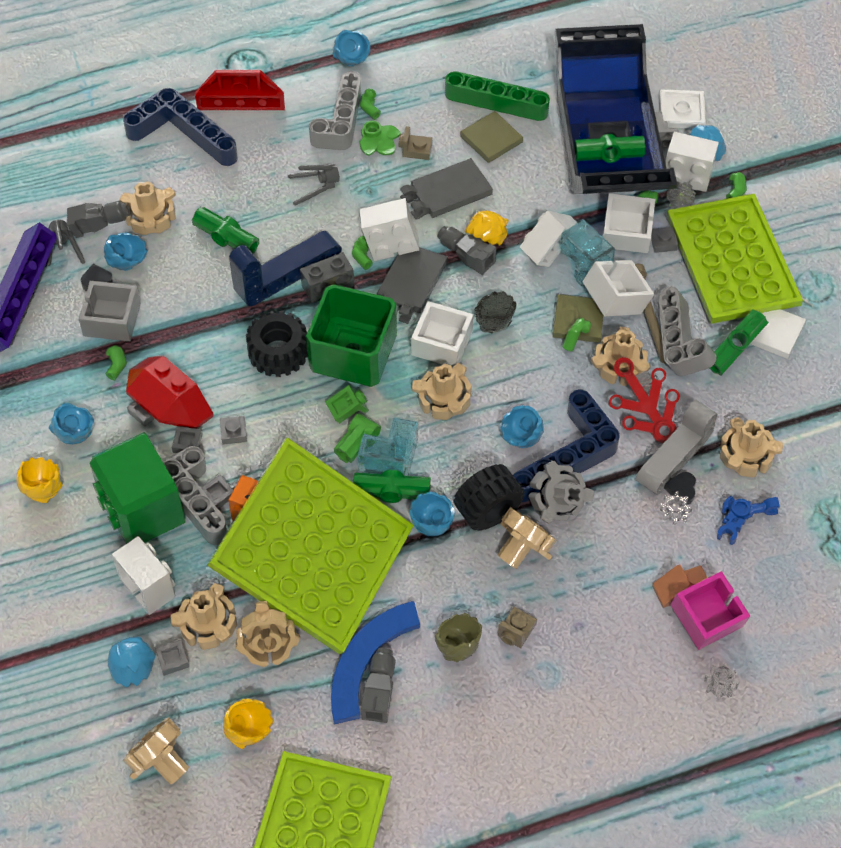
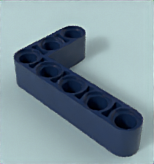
M172 88L160 90L127 112L123 117L126 136L132 141L143 139L170 121L221 165L231 166L237 162L238 156L235 139Z
M321 231L261 265L259 260L245 245L238 246L229 255L233 289L247 306H254L300 280L301 268L340 254L342 247L328 231Z
M582 389L574 390L569 396L567 409L569 418L583 434V437L513 474L520 485L527 486L522 487L525 491V496L521 502L529 501V494L532 492L542 494L541 491L548 479L543 481L540 490L531 488L530 482L536 473L545 470L544 465L551 461H555L558 465H564L562 464L563 462L568 463V466L573 468V472L582 473L616 454L620 433L587 391ZM560 471V474H569L568 472Z

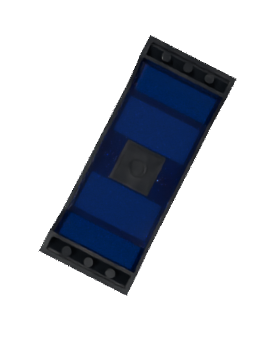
M643 24L555 29L557 100L573 194L677 189L674 168H666L646 69V36ZM606 134H612L615 137L644 136L645 154L644 157L619 158V160L613 163H607L603 159L576 161L574 142L575 140L599 139Z

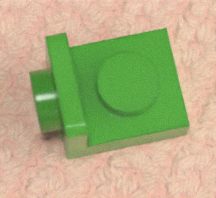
M350 385L325 401L335 421L339 424L358 410H361L363 413L369 411L365 404L368 401L366 396L360 389L356 391Z

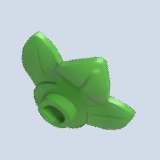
M368 121L361 130L363 138L360 141V148L368 156L376 151L381 155H392L395 152L393 139L399 137L401 132L392 125L381 126L377 121Z

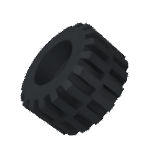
M270 311L268 315L264 313L259 315L260 319L252 321V326H248L246 334L248 356L252 366L256 367L260 373L265 371L266 376L275 374L276 377H281V374L288 376L291 375V371L297 372L300 369L299 365L303 366L306 358H308L307 332L305 325L302 324V320L299 317L294 319V314L292 313L286 315L285 311H279V313ZM274 341L287 342V344L280 347L268 346L269 343Z
M495 464L469 477L456 492L453 503L473 530L482 531L500 524L510 507L516 510L524 499L525 491L506 466Z

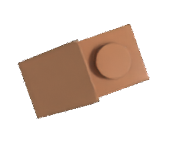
M679 564L655 581L652 587L662 607L665 608L671 606L677 593L707 579V576L701 565L684 571Z

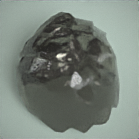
M494 291L481 298L474 308V316L482 332L493 334L509 327L517 305L513 296L507 295L504 291L498 293Z

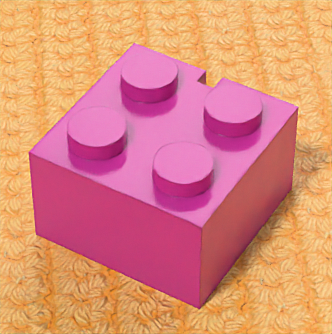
M722 571L677 593L671 603L672 609L698 650L742 628L750 618V614L738 596L734 597L728 606L725 605L734 593V589Z

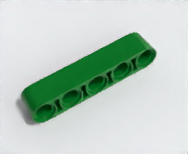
M457 71L450 72L445 76V96L451 101L535 121H542L548 117L550 97L546 92Z

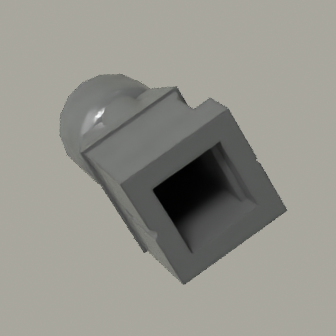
M121 201L107 203L104 207L102 204L94 203L67 208V226L75 238L83 237L85 233H95L108 226V223L114 224L125 221L126 217L131 215L130 207L127 202L122 203Z
M444 226L438 232L437 237L440 239L441 244L452 251H456L457 256L466 266L481 275L496 262V247L492 244H486L481 238H475L467 234L464 235L454 227L447 228Z
M379 648L377 653L372 656L370 676L367 678L364 686L361 705L362 720L388 722L393 681L390 679L393 677L396 663L393 651L390 649Z

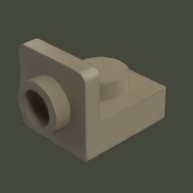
M406 126L404 134H400L399 147L403 148V157L430 159L433 137L410 135V127Z
M513 607L506 620L500 622L498 636L504 643L522 648L537 624V619Z

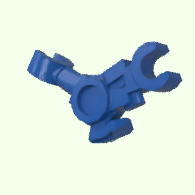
M729 496L722 506V514H726L727 509L729 510V514L725 516L722 522L726 525L719 528L717 539L720 540L722 535L727 533L731 535L730 544H735L737 532L740 533L746 520L751 518L753 514H778L777 508H780L778 497L768 498L762 503L751 504L750 501L744 499L735 500L732 496Z

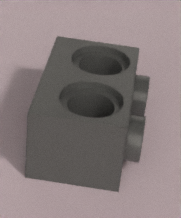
M344 252L300 269L302 288L311 303L321 300L325 288L333 284L347 288L354 287V270Z

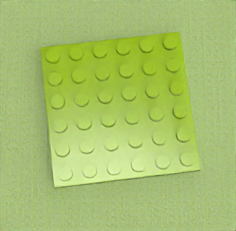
M287 437L277 450L207 566L257 600L267 601L269 608L284 612L287 620H292L296 626L340 655L347 648L414 525Z

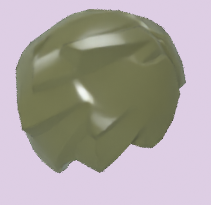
M467 613L455 614L442 622L438 628V633L435 635V642L445 660L459 662L472 656L479 646L482 625L476 617H470Z

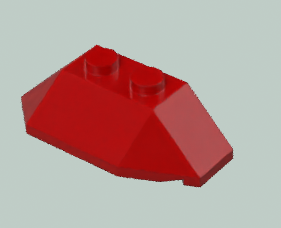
M215 70L195 91L196 105L199 110H285L284 91L261 70Z
M165 356L147 357L129 370L126 394L159 423L197 429L214 417L198 385Z

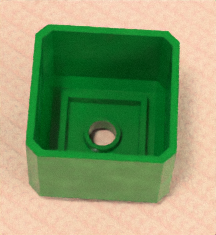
M334 284L326 287L306 335L308 361L312 372L369 387L379 384L397 337V312L394 300Z
M145 432L92 456L89 464L95 480L93 487L98 495V503L103 511H107L109 515L107 517L113 530L118 529L126 544L138 536L145 543L185 523L177 486Z

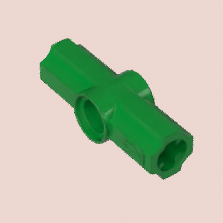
M606 134L599 139L575 140L574 151L576 161L603 159L607 163H613L619 160V158L644 157V136L615 137L612 134Z
M199 207L195 211L192 225L210 234L216 244L221 247L229 245L234 249L245 245L252 254L256 252L260 244L259 238L241 229L235 219L229 216L222 218L205 207Z
M752 309L714 351L717 356L716 362L709 368L713 373L722 376L769 322L760 311ZM732 338L740 340L742 346L734 345Z
M386 470L382 474L354 473L353 483L373 497H380L382 501L387 503H397L402 499L416 500L418 495L430 492L431 477L404 476L398 470Z

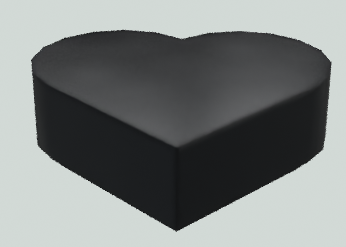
M92 264L81 277V285L85 291H87L90 281L113 282L111 273L95 264Z
M682 472L665 483L664 489L678 503L688 505L693 502L695 497L694 487L696 478L689 472Z

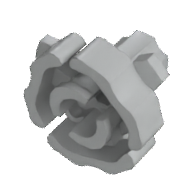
M555 461L544 465L545 470L536 473L530 482L531 488L540 490L543 481L548 479L541 491L546 502L545 505L541 501L540 493L532 492L529 494L533 508L541 512L540 518L548 524L553 520L567 521L569 515L576 516L579 514L584 502L593 501L594 490L586 488L582 475L573 472L571 466L558 465ZM560 471L568 472L569 474H560Z

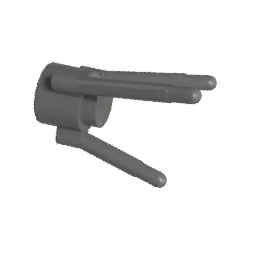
M337 165L299 166V170H307L308 172L289 174L288 178L290 179L318 175L320 183H325L324 186L294 201L293 205L296 206L327 189L335 188V182L340 181Z
M64 220L52 221L49 224V229L56 234L57 239L55 243L58 245L59 250L63 249V244L68 239L80 262L84 264L85 259L74 239L72 231L68 230L67 223ZM52 251L46 262L47 266L51 265Z

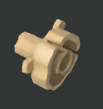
M148 181L144 183L139 182L134 187L135 193L122 194L120 201L122 203L127 202L131 211V215L126 217V224L132 227L134 233L141 235L162 233L171 227L170 221L176 219L172 201L176 194L171 187L160 190L154 188V185ZM165 208H167V209H168V215L166 214V215L164 216ZM132 215L137 217L139 222L133 218L131 219Z
M619 327L617 333L604 337L602 344L596 346L594 357L591 359L594 367L598 368L601 378L610 384H615L618 375L614 371V364L619 358L626 357L633 362V373L636 378L640 374L645 375L651 367L647 362L648 352L642 350L643 343L637 340L635 334L627 327ZM622 363L619 367L620 371L627 372L629 365ZM620 377V384L622 386L628 385L625 377Z
M458 363L452 368L450 365L443 364L435 367L433 372H427L421 380H413L412 391L419 393V405L425 414L430 413V403L425 399L426 396L434 405L432 406V417L434 419L448 420L452 416L463 414L470 406L471 384L467 377L464 376L467 371L464 365ZM464 389L465 396L461 401H458Z
M740 417L731 419V429L724 434L721 440L720 459L727 468L735 470L739 475L756 477L759 468L757 463L767 455V459L761 463L759 470L761 473H766L772 466L775 454H782L783 442L774 440L768 430H764L763 424H759L756 420H748L744 424ZM729 442L733 455H731L727 449V444Z
M510 507L500 524L511 533V536L497 555L515 569L518 568L531 548L550 560L552 555L548 552L557 540L533 520Z
M214 583L209 590L194 592L191 600H183L178 612L171 614L172 627H180L183 638L190 646L196 645L197 642L195 636L188 632V627L203 636L213 633L212 636L207 638L198 637V643L202 650L216 648L220 643L225 642L233 635L237 627L234 604L224 595V586ZM226 608L230 615L228 623L225 626H223V623L226 618Z
M267 601L256 602L255 610L242 618L241 627L236 630V649L242 655L247 656L249 662L262 667L268 665V653L270 652L272 663L275 665H279L288 659L292 647L297 646L300 640V635L295 632L294 622L292 620L287 621L284 612L269 608Z
M169 717L141 738L142 742L136 743L123 759L133 771L130 774L133 780L144 770L153 766L169 784H173L188 770L189 766L173 750L176 739L181 732Z

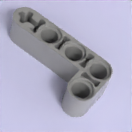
M348 71L341 76L333 119L316 118L310 122L309 132L312 146L332 150H346L351 147L361 99V76L357 72Z
M671 286L663 289L659 295L664 361L677 376H686L712 367L717 358L715 352L704 339L697 338L692 340L688 302L677 288Z
M694 400L685 411L682 424L642 466L635 480L658 495L664 489L665 483L673 479L709 439L714 430L717 413L698 400Z
M190 446L163 463L170 475H176L172 479L177 486L185 515L208 543L220 545L228 532L226 520L195 481L205 474L206 463L203 451L199 447ZM200 509H204V510H205V511H203V512H197V511L200 510Z

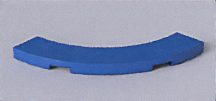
M414 601L398 605L378 615L367 623L349 642L340 657L332 682L331 709L334 725L361 719L359 709L360 684L364 671H366L372 656L377 653V650L388 641L390 642L404 633L420 628V621Z

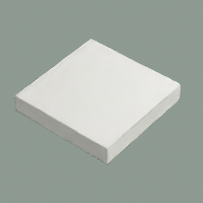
M660 90V112H662L663 120L667 121L668 128L693 129L697 125H706L704 91Z
M781 309L762 313L769 323L750 344L788 359L805 325L806 319Z

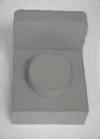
M655 112L662 147L667 148L670 145L673 133H679L678 128L668 129V123L663 120L662 112Z

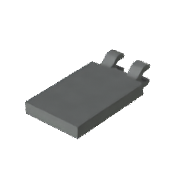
M472 158L411 181V185H404L400 188L403 193L400 198H406L407 203L414 199H419L411 203L414 209L411 211L414 219H420L427 214L435 218L493 195L492 186Z
M420 247L419 251L397 255L377 295L392 298L396 306L401 307L399 310V314H401L400 322L408 324L414 312L421 314L447 264L448 256Z

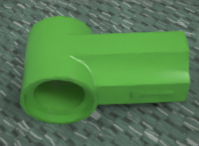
M357 414L352 419L348 432L335 446L334 453L343 462L352 463L367 444L371 445L375 442L380 434L381 425L362 414Z

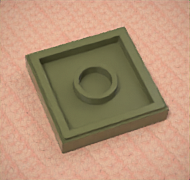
M496 111L460 131V137L488 163L523 143V136Z
M558 294L553 338L565 339L567 332L575 321L579 318H584L585 321L591 322V328L587 334L581 332L578 340L601 343L604 315L594 299Z

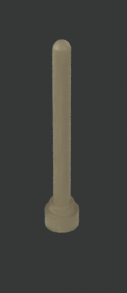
M635 264L643 278L646 280L647 273L644 265ZM650 300L644 309V313L660 361L666 364L663 357L662 333Z

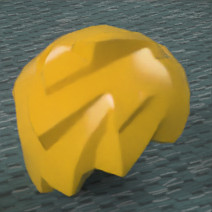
M479 211L472 217L465 232L469 235L473 234L475 238H481L484 242L492 245L497 243L500 246L507 237L506 226L509 220L492 211Z
M31 457L28 461H22L18 469L16 481L19 491L37 502L48 503L51 498L58 494V491L63 486L60 481L58 464H54L51 459L45 461L43 457L37 459Z
M242 699L228 708L223 717L225 737L241 749L258 743L271 732L270 727L274 722L271 710L265 706L264 702L259 700Z

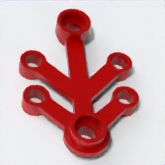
M626 357L619 358L614 364V371L619 377H625L640 402L624 399L616 394L609 399L610 407L615 410L623 408L648 414L653 423L638 421L635 417L629 415L623 419L622 425L629 431L636 429L652 433L655 440L664 443L677 429L672 418L675 405L680 399L679 392L676 389L666 391L665 400L667 403L663 417H661L656 408L662 382L666 379L665 370L655 368L652 371V385L648 396L633 373V362ZM622 363L629 365V370L625 373L619 369ZM656 371L663 372L664 377L661 380L654 378ZM669 392L677 394L675 401L668 400L667 395ZM615 397L621 399V405L618 407L612 405V399ZM628 418H632L635 421L632 428H628L625 425V421ZM662 426L669 428L668 435L663 436L660 434L659 430Z

